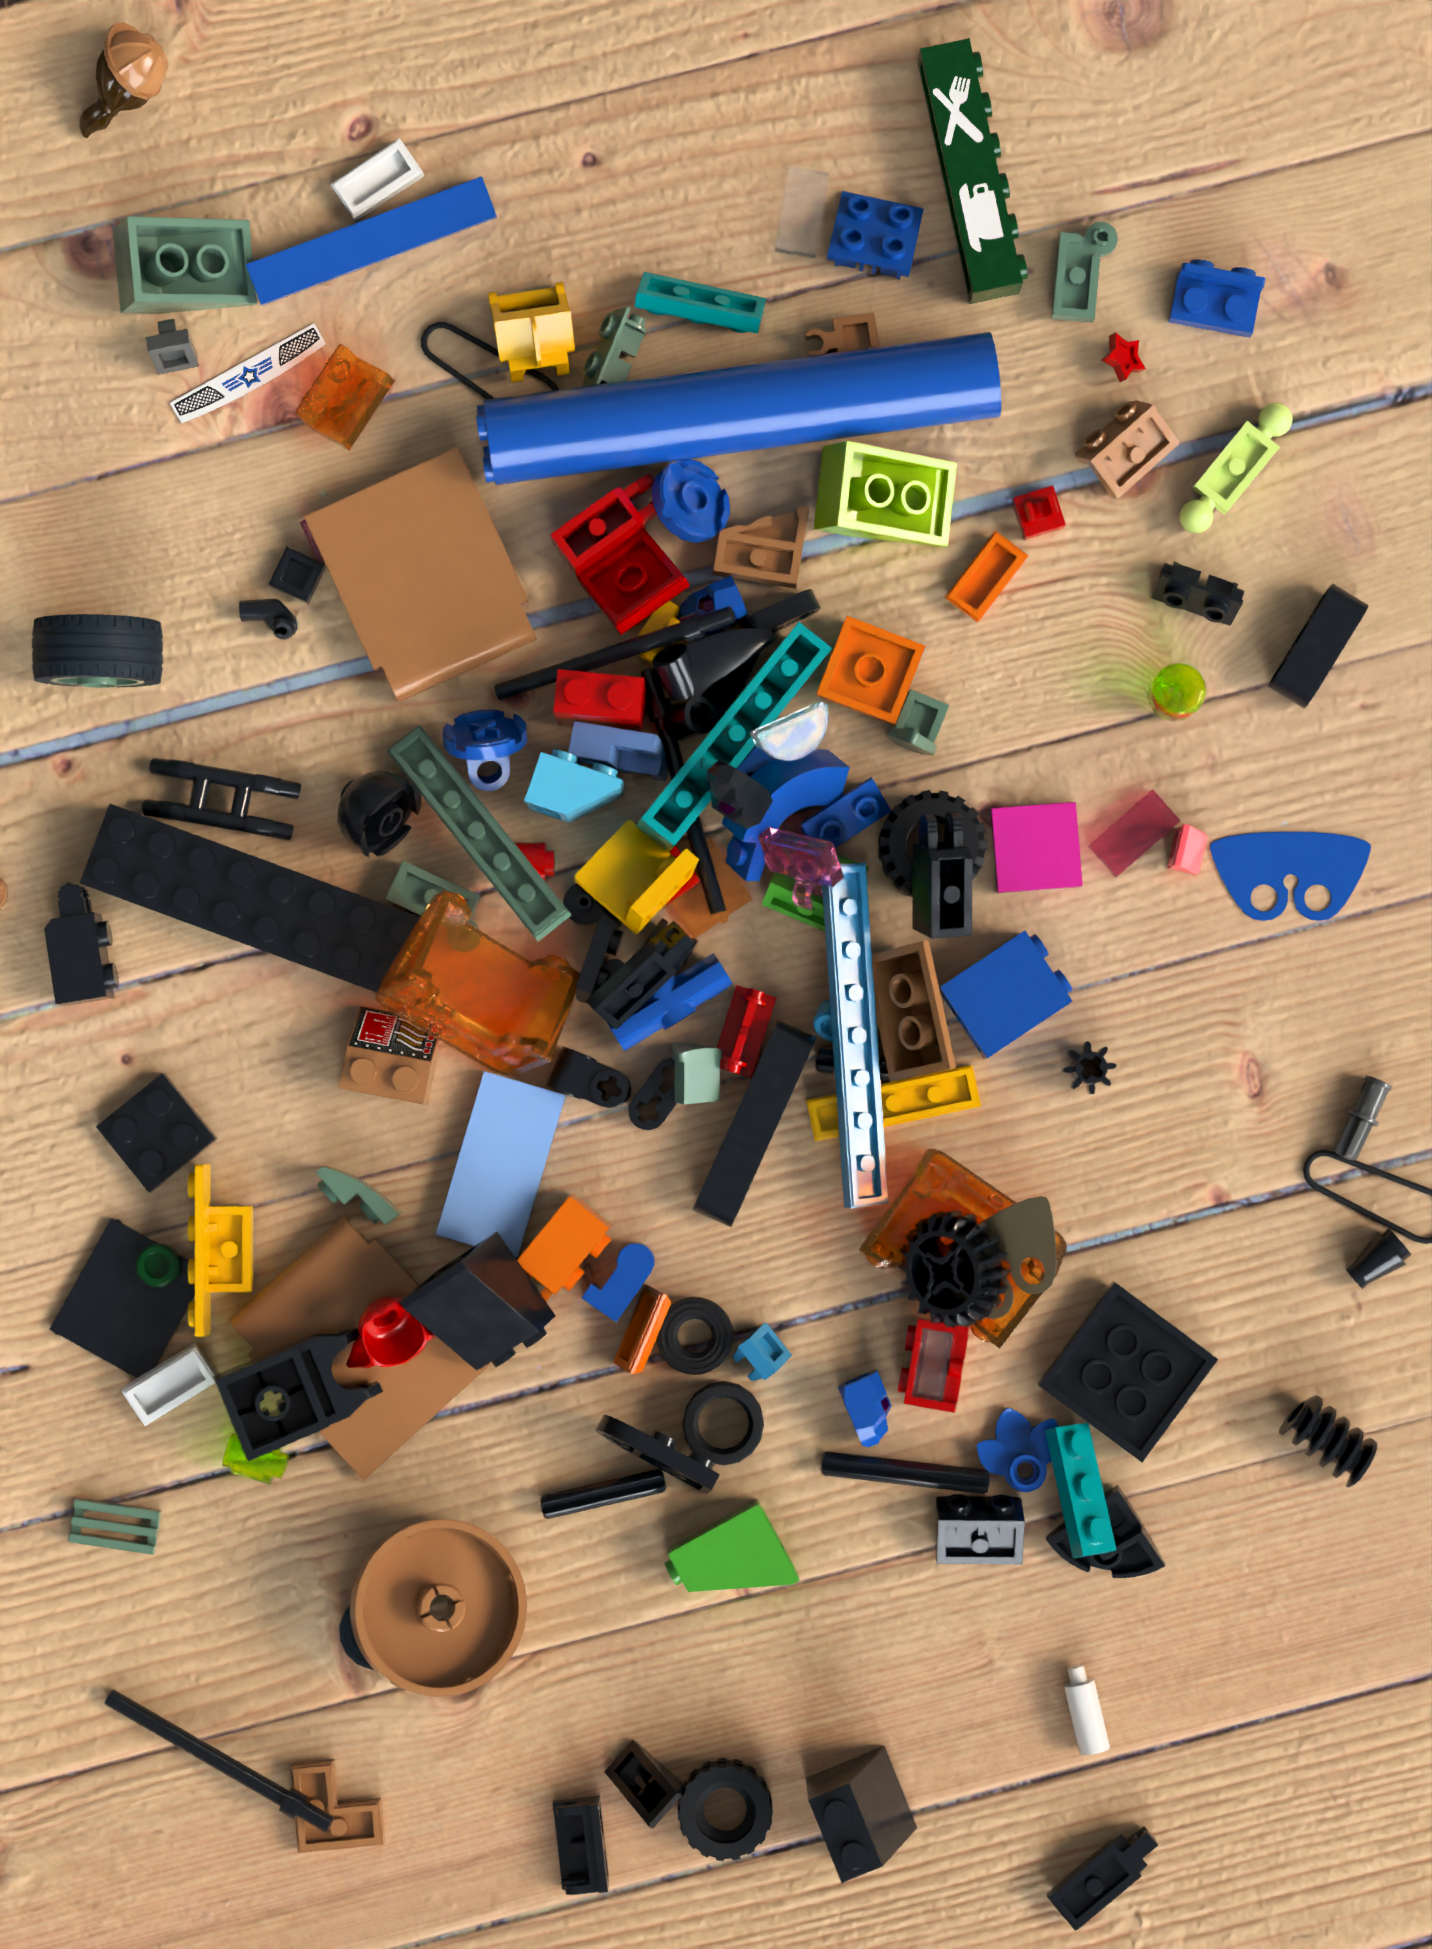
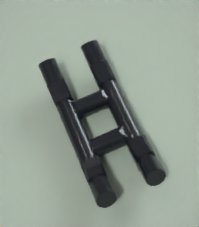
M153 758L150 761L149 769L151 774L193 781L189 805L146 799L142 804L143 815L246 832L287 841L291 840L293 834L292 824L247 816L252 791L298 799L301 783L267 775L246 773L180 760ZM210 783L235 788L231 813L206 808Z

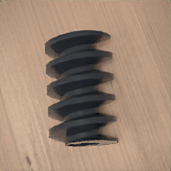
M1317 1395L1312 1396L1294 1408L1281 1425L1279 1434L1284 1435L1289 1430L1294 1429L1296 1432L1292 1444L1297 1446L1304 1440H1308L1309 1444L1305 1454L1310 1457L1319 1450L1323 1452L1318 1465L1325 1467L1334 1461L1336 1466L1332 1476L1338 1478L1345 1472H1348L1350 1475L1346 1487L1349 1488L1355 1485L1370 1467L1377 1451V1442L1372 1438L1363 1440L1364 1432L1360 1428L1356 1427L1349 1430L1350 1420L1344 1416L1335 1420L1337 1415L1336 1409L1332 1406L1322 1409L1323 1399Z

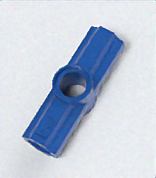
M713 953L681 974L671 977L618 1029H614L608 1022L607 1024L623 1050L626 1051L660 1029L666 1030L696 1011L697 1006L725 991L733 983Z

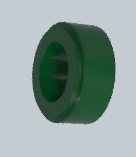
M153 1244L144 1248L136 1261V1271L139 1278L145 1284L153 1287H161L172 1283L178 1277L181 1270L179 1254L174 1248L166 1244Z

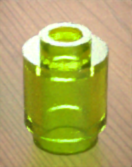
M232 1433L224 1453L222 1466L231 1468L232 1474L271 1485L275 1477L282 1479L289 1460V1454L283 1453V1446L248 1462L236 1434Z

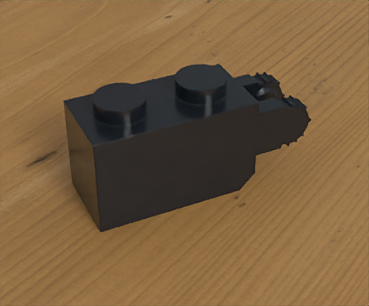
M949 811L944 817V842H938V827L933 812L920 815L919 844H913L912 929L931 939L972 936L973 858L970 849L963 846V820L958 811Z
M67 882V884L59 887L60 890L57 891L59 893L57 897L60 898L58 901L60 918L51 919L44 928L55 1004L70 1006L115 998L113 988L119 987V977L115 963H109L107 946H112L113 943L110 924L108 920L103 921L101 914L92 912L91 900L88 899L90 895L87 893L88 890H85V887Z

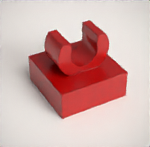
M1053 485L1012 499L1024 541L1065 528L1066 523Z

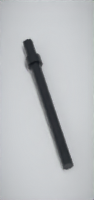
M731 606L701 616L696 612L681 617L680 623L496 684L494 686L495 693L501 701L555 683L558 669L588 672L683 639L691 642L705 637V632L734 623L735 615Z
M649 668L641 671L649 700L646 708L650 722H655L659 738L665 750L666 763L672 780L683 767L684 761L678 740L670 737L663 725V716L667 708L672 705L670 698H665L662 684L655 668ZM698 816L686 832L692 853L699 859L696 867L710 915L726 911L700 816Z
M113 1689L104 1703L106 1706L279 1805L280 1812L292 1819L298 1816L325 1833L330 1829L335 1817L306 1801L308 1796L294 1788H291L290 1791L120 1692Z

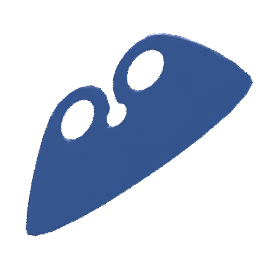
M1261 832L1228 836L1216 840L1210 844V851L1226 888L1236 904L1247 916L1254 920L1266 921L1281 915L1288 902V889L1284 886L1283 880L1287 875L1292 874L1298 879V885L1294 889V902L1297 910L1301 915L1310 920L1322 921L1329 920L1335 916L1346 904L1367 864L1371 844L1353 836L1332 833ZM1263 884L1274 888L1278 897L1275 907L1265 912L1257 910L1251 903L1252 891L1257 886ZM1317 884L1326 887L1331 894L1330 905L1325 910L1319 912L1308 908L1304 900L1307 889Z

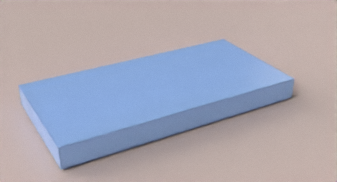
M486 1071L483 1072L435 1235L475 1246L490 1235L498 1232L512 1254L518 1259L566 1095Z

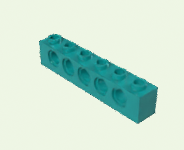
M798 622L643 815L636 827L669 853L711 801V791L706 784L707 771L718 760L737 768L832 648Z

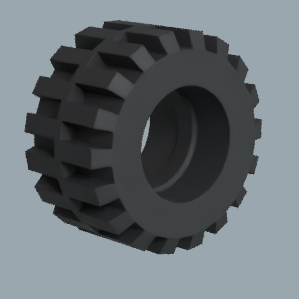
M931 790L921 791L918 795L913 796L912 794L904 798L900 804L891 810L879 834L878 857L882 862V870L885 876L890 877L893 881L892 885L898 890L902 889L907 892L908 896L913 897V860L907 851V839L912 829L919 824L920 815L923 813L933 812L936 821L945 825L944 817L946 813H949V811H958L963 820V846L970 849L973 858L972 880L977 876L984 863V854L987 850V840L984 838L986 830L983 822H979L976 810L973 807L970 809L965 805L964 802L966 800L957 796L954 798L948 795L949 792L941 790L938 793H931Z

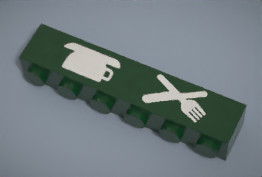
M970 38L920 48L918 68L969 302L974 304L1017 295L1021 290L1023 280L1028 278L1027 265L1024 255H1017L1014 239L1019 238L1018 224L1015 214H1008L1005 199L1010 198L1009 183L1006 173L999 174L996 158L1001 157L999 137L997 132L990 133L987 118L992 117L990 96L988 92L981 93L978 79L983 77L981 55L979 51H972Z

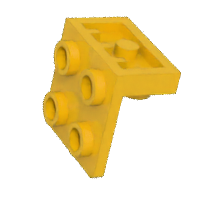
M628 820L575 874L574 881L637 935L692 877L699 859L687 848L677 858L673 857L638 829L633 821Z

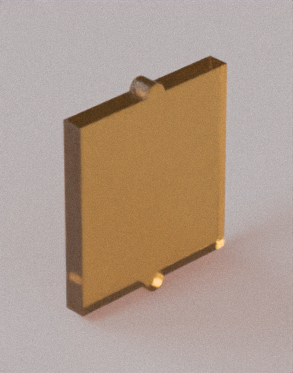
M709 839L707 844L726 911L710 915L701 883L671 902V905L695 939L719 922L727 923L729 915L753 900L732 868L725 863V858L712 839ZM696 867L695 870H694V872H695V874L697 875V877H698L699 880H700V877H699V874H698V871H697V867Z

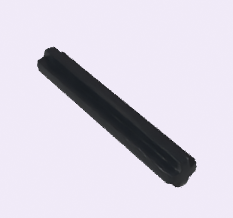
M824 1452L821 1459L820 1470L824 1476L980 1494L988 1492L990 1474L984 1469L835 1452Z

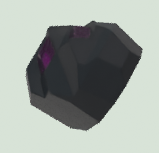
M721 760L714 763L707 771V791L711 794L713 809L746 829L761 823L773 802L769 791L764 786Z

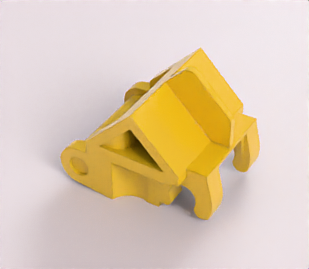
M563 281L555 282L554 287L511 294L497 295L496 291L488 292L500 363L508 362L511 383L523 382V375L526 370L549 366L555 368L557 376L569 375L567 353L575 352L571 313Z

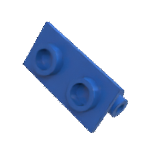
M870 777L863 783L860 782L857 787L813 816L807 817L805 821L800 823V828L806 838L811 841L819 856L823 857L890 813L891 809L873 778Z

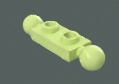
M1282 403L1266 405L1259 414V427L1256 428L1247 421L1192 488L1201 498L1187 502L1181 508L1179 514L1180 523L1186 531L1195 534L1206 531L1212 524V510L1214 508L1225 515L1280 447L1271 440L1272 436L1277 437L1285 434L1292 425V414L1287 406Z

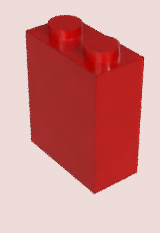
M557 670L553 713L559 726L573 727L574 721L643 732L646 703L644 677Z

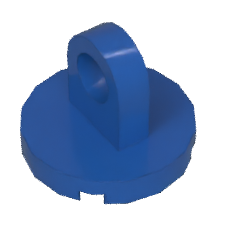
M495 709L476 710L463 713L454 718L455 724L452 726L447 723L443 727L442 732L443 747L450 755L465 759L466 770L471 783L482 791H494L506 784L510 777L509 755L520 751L527 744V724L521 716L513 714V719L504 717V711ZM486 761L497 762L499 768L493 775L487 777L477 773L482 763Z

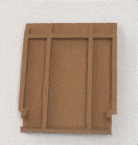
M458 447L304 516L375 672L381 669L384 670L398 702L537 640L522 607L529 600Z
M343 1215L229 1320L238 1333L253 1348L248 1354L253 1360L312 1334H336L352 1327H357L358 1329L360 1315L370 1303L386 1296L404 1298L418 1287L419 1284L377 1238H374L369 1243L365 1236L350 1224L349 1218ZM435 1336L427 1341L425 1347L418 1355L406 1363L392 1367L375 1365L371 1368H348L346 1362L350 1356L354 1340L334 1358L331 1368L333 1378L339 1385L347 1387L367 1385L377 1381L380 1383L383 1392L366 1400L350 1417L329 1425L330 1427L318 1432L355 1472L365 1480L491 1363L476 1371Z

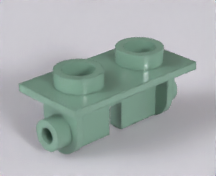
M624 307L613 310L602 321L599 329V336L602 339L597 351H593L585 362L583 374L586 375L582 387L626 381L632 365L621 360L619 356L622 352L632 358L636 357L647 331L644 328L646 320L642 317L631 314L629 319L627 318L631 308Z

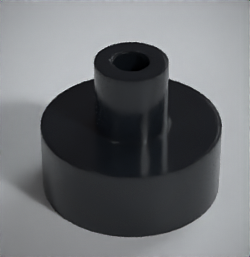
M577 883L567 890L563 900V905L571 913L569 918L580 925L596 923L601 916L602 910L604 911L605 908ZM584 899L588 900L586 906L581 905V901Z

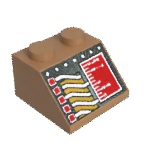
M360 1006L347 1044L339 1089L428 1105L444 1022Z

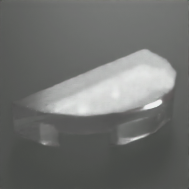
M819 701L750 731L756 747L763 750L770 757L784 761L804 758L817 748L825 736L829 722L828 703Z

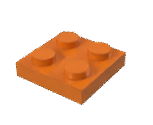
M846 616L816 696L895 726L926 646Z

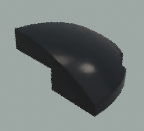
M1118 1485L1104 1493L1116 1551L1073 1559L1065 1521L1046 1536V1541L1063 1559L1086 1572H1089L1090 1566L1111 1570L1113 1578H1132L1146 1575L1165 1567V1562L1152 1538Z

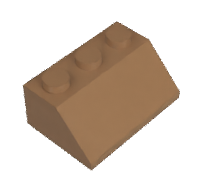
M929 940L872 954L876 1018L890 1082L956 1068Z

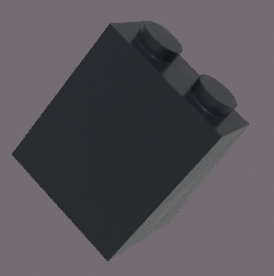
M498 1232L490 1235L438 1269L400 1301L402 1307L476 1371L492 1362L495 1368L500 1366L516 1354L514 1347L520 1343H523L528 1348L538 1342L547 1334L544 1327L556 1316Z
M885 1746L805 1778L808 1801L841 1883L883 1867L917 1829Z

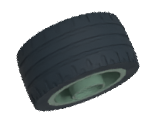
M103 614L53 615L39 617L34 620L32 631V669L34 681L93 688L141 687L161 683L163 634L160 621L134 616Z

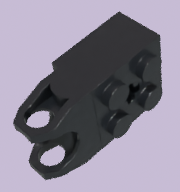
M352 1327L336 1334H312L212 1376L243 1454L248 1462L350 1417L366 1400L383 1392L380 1383L377 1381L367 1385L347 1387L339 1385L333 1378L331 1369L333 1360L350 1342L357 1339L359 1336L357 1327ZM272 1391L275 1395L280 1392L282 1399L276 1401L277 1409L275 1411L269 1412L267 1407L260 1409V1402L264 1400V1393Z

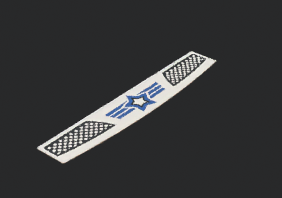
M313 323L175 399L170 404L181 424L222 407L266 384L326 345Z

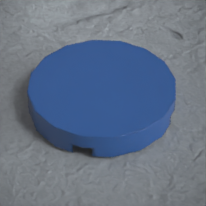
M687 459L670 463L656 475L652 486V500L658 518L669 532L684 541L694 543L713 538L726 526L730 515L729 497L726 489L721 490L716 482L719 477L712 469L700 461Z

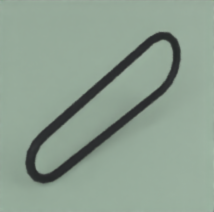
M436 322L429 325L421 337V348L424 354L435 364L485 399H495V397L432 354L427 346V339L433 330L445 328L499 357L498 349L452 324ZM535 369L525 371L547 383L553 391L559 390L557 384L546 375Z
M1319 1150L1309 1155L1305 1161L1303 1172L1305 1180L1313 1189L1415 1242L1423 1244L1432 1243V1237L1417 1236L1322 1187L1313 1181L1309 1170L1316 1158L1327 1156L1431 1196L1432 1189L1357 1160H1348L1333 1151Z

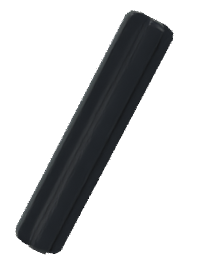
M655 1469L543 1495L540 1499V1505L544 1518L551 1519L663 1493L666 1490V1482L662 1470Z

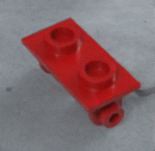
M736 985L717 1045L718 1049H722L720 1069L752 1078L777 997L767 995L752 988L748 989Z

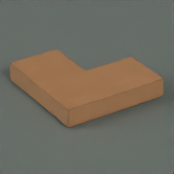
M335 1759L294 1763L290 1766L292 1788L308 1796L306 1801L335 1817L330 1829L325 1833L297 1816L295 1818L298 1853L384 1845L385 1832L381 1798L339 1802Z

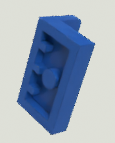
M1194 259L1189 263H1182L1176 276L1168 322L1250 338L1254 330L1260 293L1264 288L1266 278L1256 276L1254 270L1243 267H1235L1231 271L1214 268L1215 265L1206 260Z

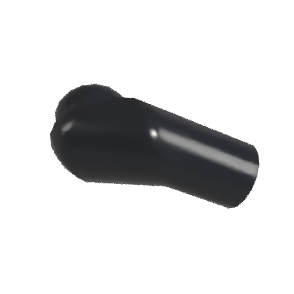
M258 599L242 600L239 602V613L242 622L263 620L274 632L275 637L282 640L289 639L296 633L298 629L296 616L280 600Z

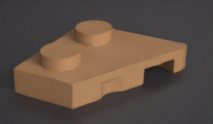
M800 506L791 513L774 518L770 515L756 519L750 525L742 526L739 524L722 529L719 533L713 575L721 577L732 576L733 579L796 589L809 507Z

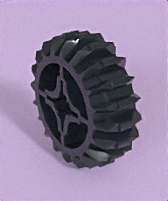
M961 1210L940 1211L932 1214L931 1217L921 1219L915 1224L916 1229L910 1230L905 1235L908 1243L899 1249L906 1257V1260L901 1261L897 1267L906 1271L907 1275L900 1284L910 1286L912 1291L907 1300H918L920 1302L918 1313H930L931 1323L944 1321L946 1327L969 1326L976 1323L977 1320L980 1321L989 1317L992 1309L997 1308L1002 1303L1000 1294L1005 1293L1009 1288L1001 1279L1006 1277L1011 1271L1003 1267L1001 1260L1008 1253L998 1251L996 1247L1001 1237H989L990 1224H977L976 1214H966L963 1216ZM942 1237L950 1238L957 1242L958 1246L955 1248L951 1244L946 1245L940 1239ZM952 1289L957 1294L962 1293L968 1299H958L949 1292Z

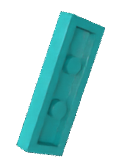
M644 272L636 293L634 307L646 309L655 315L669 314L687 318L696 324L710 323L728 327L730 330L738 333L752 332L758 334L767 298Z
M1089 1423L1060 1426L1045 1430L1073 1559L1116 1551Z

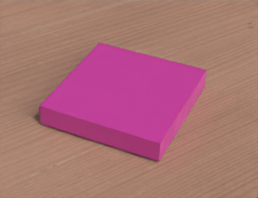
M1076 802L990 809L997 894L1083 886Z

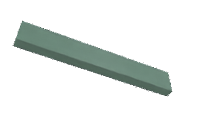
M420 725L387 750L396 764L418 789L419 793L538 942L571 916V913Z

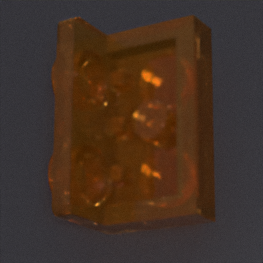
M339 344L331 357L325 362L322 371L308 392L303 396L301 403L295 410V415L314 432L350 451L395 380L387 372L358 358L348 347Z

